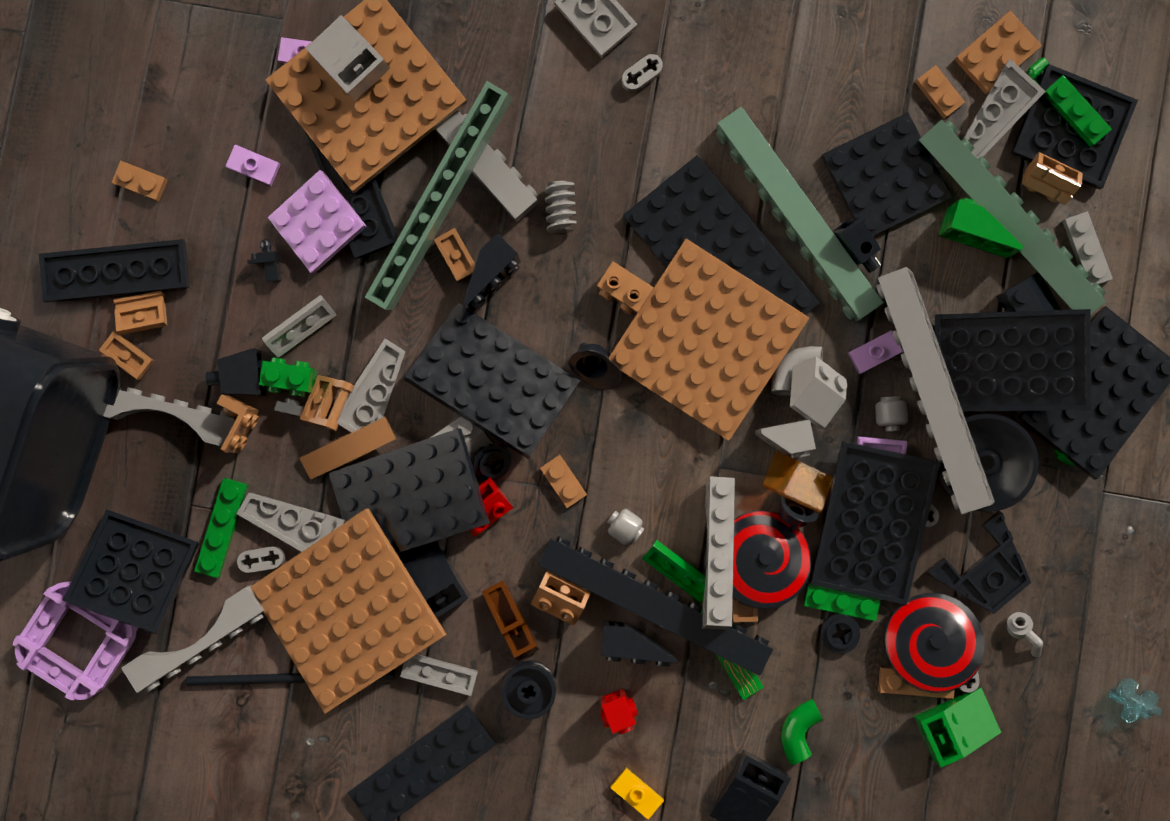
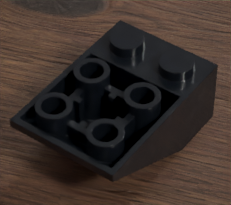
M498 233L479 251L463 302L468 311L473 309L475 311L479 310L486 302L484 298L490 292L492 294L496 293L503 285L501 281L507 275L513 276L520 268L518 265L521 262L519 254Z
M438 541L406 550L398 555L436 618L471 596Z
M604 620L601 656H606V660L620 662L621 658H629L631 663L646 664V660L655 661V665L669 667L671 663H677V658L672 651L628 622Z
M743 749L709 816L718 821H766L780 802L791 778L787 772Z

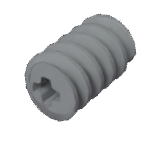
M568 181L548 182L546 184L548 186L544 189L545 194L549 195L545 198V203L549 204L546 207V213L551 214L546 217V222L551 224L547 226V232L569 233L574 231L570 229V226L576 225L577 221L570 220V217L576 215V211L569 210V207L576 204L568 200V198L575 196V192L568 191V188L573 187L574 183Z

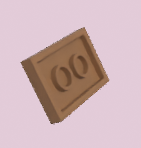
M1010 10L954 60L985 94H988L1009 59L1020 66L1042 45Z

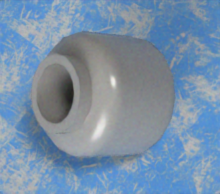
M900 396L882 397L881 401L876 403V423L880 427H885V431H900V426L907 424V403L904 400H900Z
M623 509L620 513L614 511L607 521L610 524L608 534L623 545L634 544L644 530L641 527L643 524L642 519L628 509Z

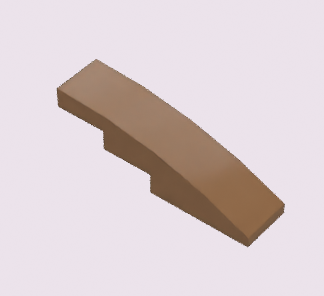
M383 417L299 459L309 478L313 479L395 440L396 436L386 417Z

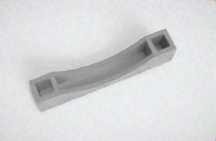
M129 387L126 392L119 390L114 406L107 405L103 415L104 417L119 420L127 415L138 412H166L175 415L190 425L203 442L218 446L223 445L236 420L234 419L235 417L223 411L220 412V415L212 414V409L197 405L196 409L188 408V402L174 399L173 403L165 402V397L151 393L150 398L141 396L142 391Z
M710 476L706 482L707 565L702 629L728 630L732 627L735 478Z
M252 585L245 587L225 600L222 612L214 626L195 644L172 652L149 651L123 666L121 669L136 693L144 689L147 693L160 685L158 680L164 676L169 679L181 672L179 667L187 662L188 665L193 664L202 658L201 652L206 649L211 652L221 646V639L229 636L231 639L243 631L241 627L249 622L250 625H253L264 618L262 615L264 609L250 588Z

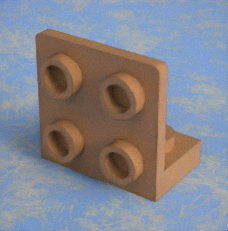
M221 395L217 404L223 407L222 411L232 417L237 416V419L220 450L225 453H238L247 444L248 438L246 436L249 430L254 429L259 421V416L257 415L260 410L235 397Z

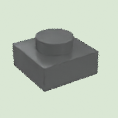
M285 398V402L277 401L275 411L301 416L304 407L299 406L300 401Z

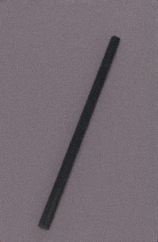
M390 671L378 680H394L395 671ZM301 673L186 677V686L306 683Z

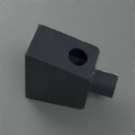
M861 217L848 219L832 231L855 264H863L868 273L881 266L875 257V254L881 248Z
M253 348L217 360L218 371L206 372L207 385H220L222 394L266 396L265 387L259 385L262 369L261 350Z

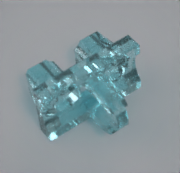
M1131 678L1122 679L1118 688L1111 689L1108 695L1124 706L1121 718L1125 722L1131 723L1135 722L1139 715L1145 719H1149L1152 715L1160 716L1162 709L1157 707L1159 695L1145 690L1139 696L1136 694L1139 684Z

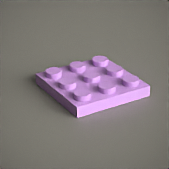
M321 170L268 217L310 273H316L367 227L324 171Z

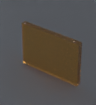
M775 451L762 486L821 513L833 477Z

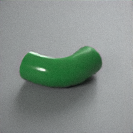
M813 698L793 709L782 725L781 742L790 765L800 763L812 755L805 739L806 732L813 725L823 721Z

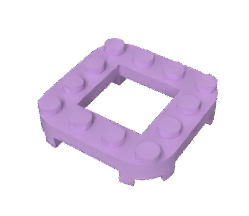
M66 581L49 587L44 592V599L21 635L15 637L13 645L15 646V655L19 668L30 670L66 694L65 698L83 700L97 695L105 688L132 646L138 628L64 602L63 598L72 582ZM69 608L104 629L107 635L84 672L45 647Z

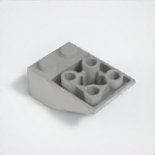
M342 15L306 47V50L354 102L390 69L378 52Z

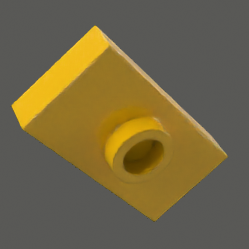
M627 767L610 786L613 791L648 820L664 801L659 794Z

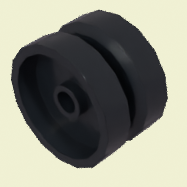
M526 660L514 665L505 676L501 690L503 702L508 711L516 717L527 720L539 718L547 713L554 704L557 690L556 678L551 669L539 661ZM529 685L534 687L532 692L526 691L525 688H528Z

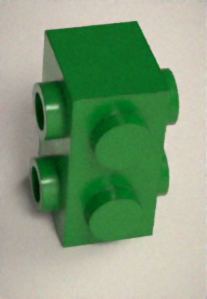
M271 358L270 362L263 361L259 385L266 387L267 392L281 393V389L291 390L290 395L305 397V393L312 392L317 370L310 368V363L295 361V365L285 364V359Z

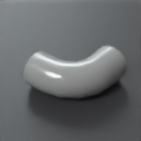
M809 346L794 349L786 354L773 374L771 393L779 396H791L793 366L815 356L823 361V348Z

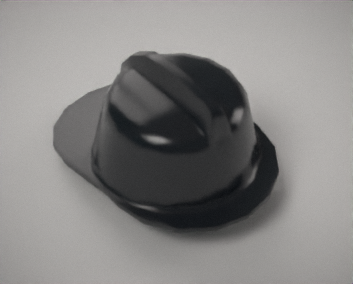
M583 342L579 350L570 357V369L591 386L601 390H611L621 383V370L608 358L607 351L602 346Z
M794 477L785 479L780 487L781 504L779 515L785 523L790 525V530L795 531L797 528L804 527L818 518L817 497L814 489L806 481Z

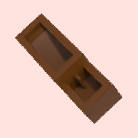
M504 580L482 591L514 658L520 661L540 650Z

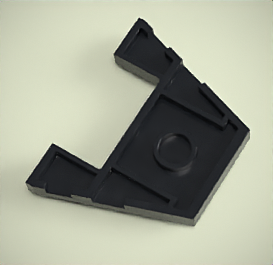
M997 511L982 524L998 545L963 575L960 576L946 558L940 559L926 571L928 575L992 614H995L1031 583L1022 558L1014 545L1011 531L1008 530L1005 523L1004 514L1001 511Z

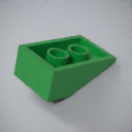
M968 198L959 199L946 209L938 234L939 237L1003 258H1008L1022 251L1023 245L984 207L976 205L977 202Z

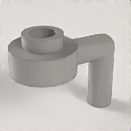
M1022 612L1013 613L1007 621L1009 634L1017 639L1026 638L1032 644V656L1040 657L1043 641L1032 631V619ZM1023 621L1025 625L1018 626L1015 622Z

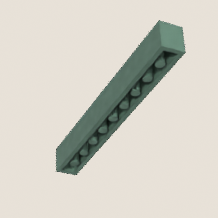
M486 81L365 298L385 310H394L512 102L513 98L507 92Z
M742 106L718 122L716 126L717 132L715 133L718 140L723 145L727 144L731 150L729 153L734 162L742 165L745 169L743 172L750 183H755L759 189L757 192L760 198L765 203L768 202L773 208V216L778 222L782 221L787 227L786 233L793 242L797 241L800 245L802 256L807 261L810 260L815 266L814 272L821 281H826L830 287L828 288L830 295L835 300L839 299L844 306L842 310L846 317L857 322L884 302Z
M940 120L919 139L965 192L977 202V205L984 207L1023 245L1022 251H1020L1022 255L1072 310L1091 309L1092 314L1107 302L1102 297L1106 292L1097 282L1091 285L1086 279L1089 274L1080 264L1077 267L1072 264L1070 259L1073 256L1064 246L1059 249L1053 243L1057 238L1049 229L1046 228L1043 231L1037 225L1040 222L1039 218L1031 210L1027 213L1021 207L1024 202L1015 192L1010 195L1004 187L1008 184L1001 176L997 174L994 177L988 171L991 165L982 156L978 159L972 153L975 149L966 138L961 141L955 133L959 130L950 120L946 123Z

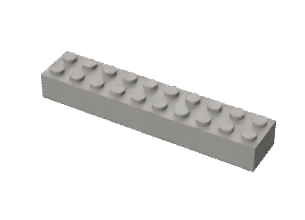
M905 267L878 277L880 284L876 285L879 296L888 305V307L884 308L889 322L892 321L895 325L896 330L893 331V335L897 345L903 347L904 354H901L905 368L911 370L913 376L909 378L910 384L914 392H919L921 400L917 402L922 415H927L929 424H926L927 432L931 439L935 438L938 446L934 448L938 462L943 461L946 471L942 472L946 485H951L954 494L951 496L953 505L956 510L960 509L961 514L990 506L995 501L914 274Z

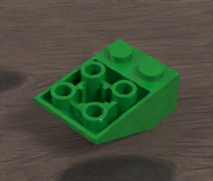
M978 687L971 693L967 692L914 715L933 762L941 768L966 757L1001 733L981 687Z

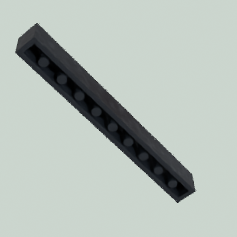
M558 536L557 539L550 538L538 563L539 566L761 676L773 651V648L768 645L769 640L757 634L753 638L746 634L747 629L735 623L728 630L702 629L703 612L701 611L703 607L691 601L687 605L679 601L681 596L669 590L665 594L657 590L659 587L657 584L647 579L643 583L635 579L637 575L627 569H623L620 572L613 568L615 565L613 562L605 558H601L598 561L591 557L593 554L591 551L582 547L576 550L570 547L571 542L563 537Z

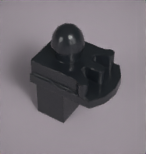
M263 239L260 243L262 253H252V260H247L248 264L264 262L266 281L282 280L279 252L271 251V242L268 239Z

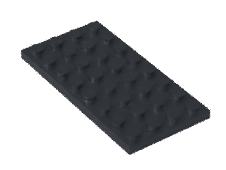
M698 155L623 215L625 221L665 269H667L685 239H688L803 314H807L820 303Z

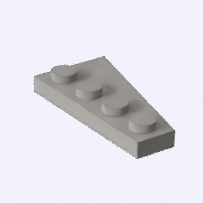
M1011 59L1006 62L963 137L975 148L972 153L977 159L981 156L983 157L1045 92Z
M387 339L383 340L354 385L352 393H349L337 421L340 426L353 432L383 418L406 351Z
M248 493L236 513L301 552L345 522L342 518L255 493Z

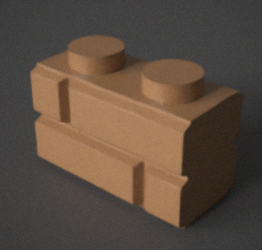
M1038 152L1023 173L1022 185L1030 192H1039L1045 195L1053 203L1060 202L1066 205L1073 194L1081 187L1083 173Z

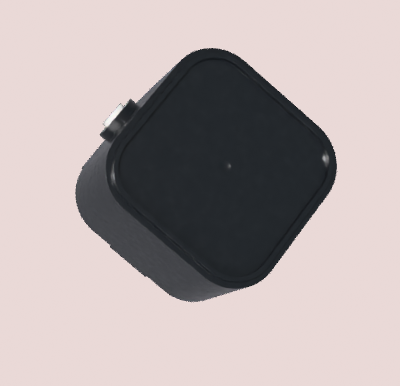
M0 308V562L58 540L67 532L76 519L86 497L111 418L104 417L103 415L107 405L114 406L120 390L121 380L120 371L113 358L20 325L21 320L11 316V312Z

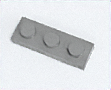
M1088 211L1064 219L1062 223L1076 261L1089 274L1086 279L1091 285L1096 282L1100 284L1112 280L1111 272Z
M320 295L262 337V339L279 358L334 318L336 313Z
M416 654L404 662L400 677L471 696L478 671Z

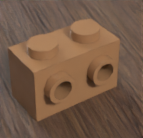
M615 262L611 263L597 285V290L600 291L598 295L609 302L612 299L620 304L619 308L629 315L632 312L637 315L654 287ZM614 281L618 285L611 286L609 283ZM634 294V295H636L638 298H637V299H632V298L630 297V295Z
M547 570L531 605L575 626L584 610L591 591Z

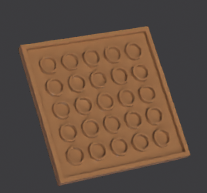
M363 0L344 16L390 67L355 102L306 50V47L265 79L354 193L468 103L387 0Z
M685 239L609 356V359L622 372L729 441L809 320V317L696 244Z
M369 508L364 509L250 587L263 607L264 614L324 713L329 712L447 635Z

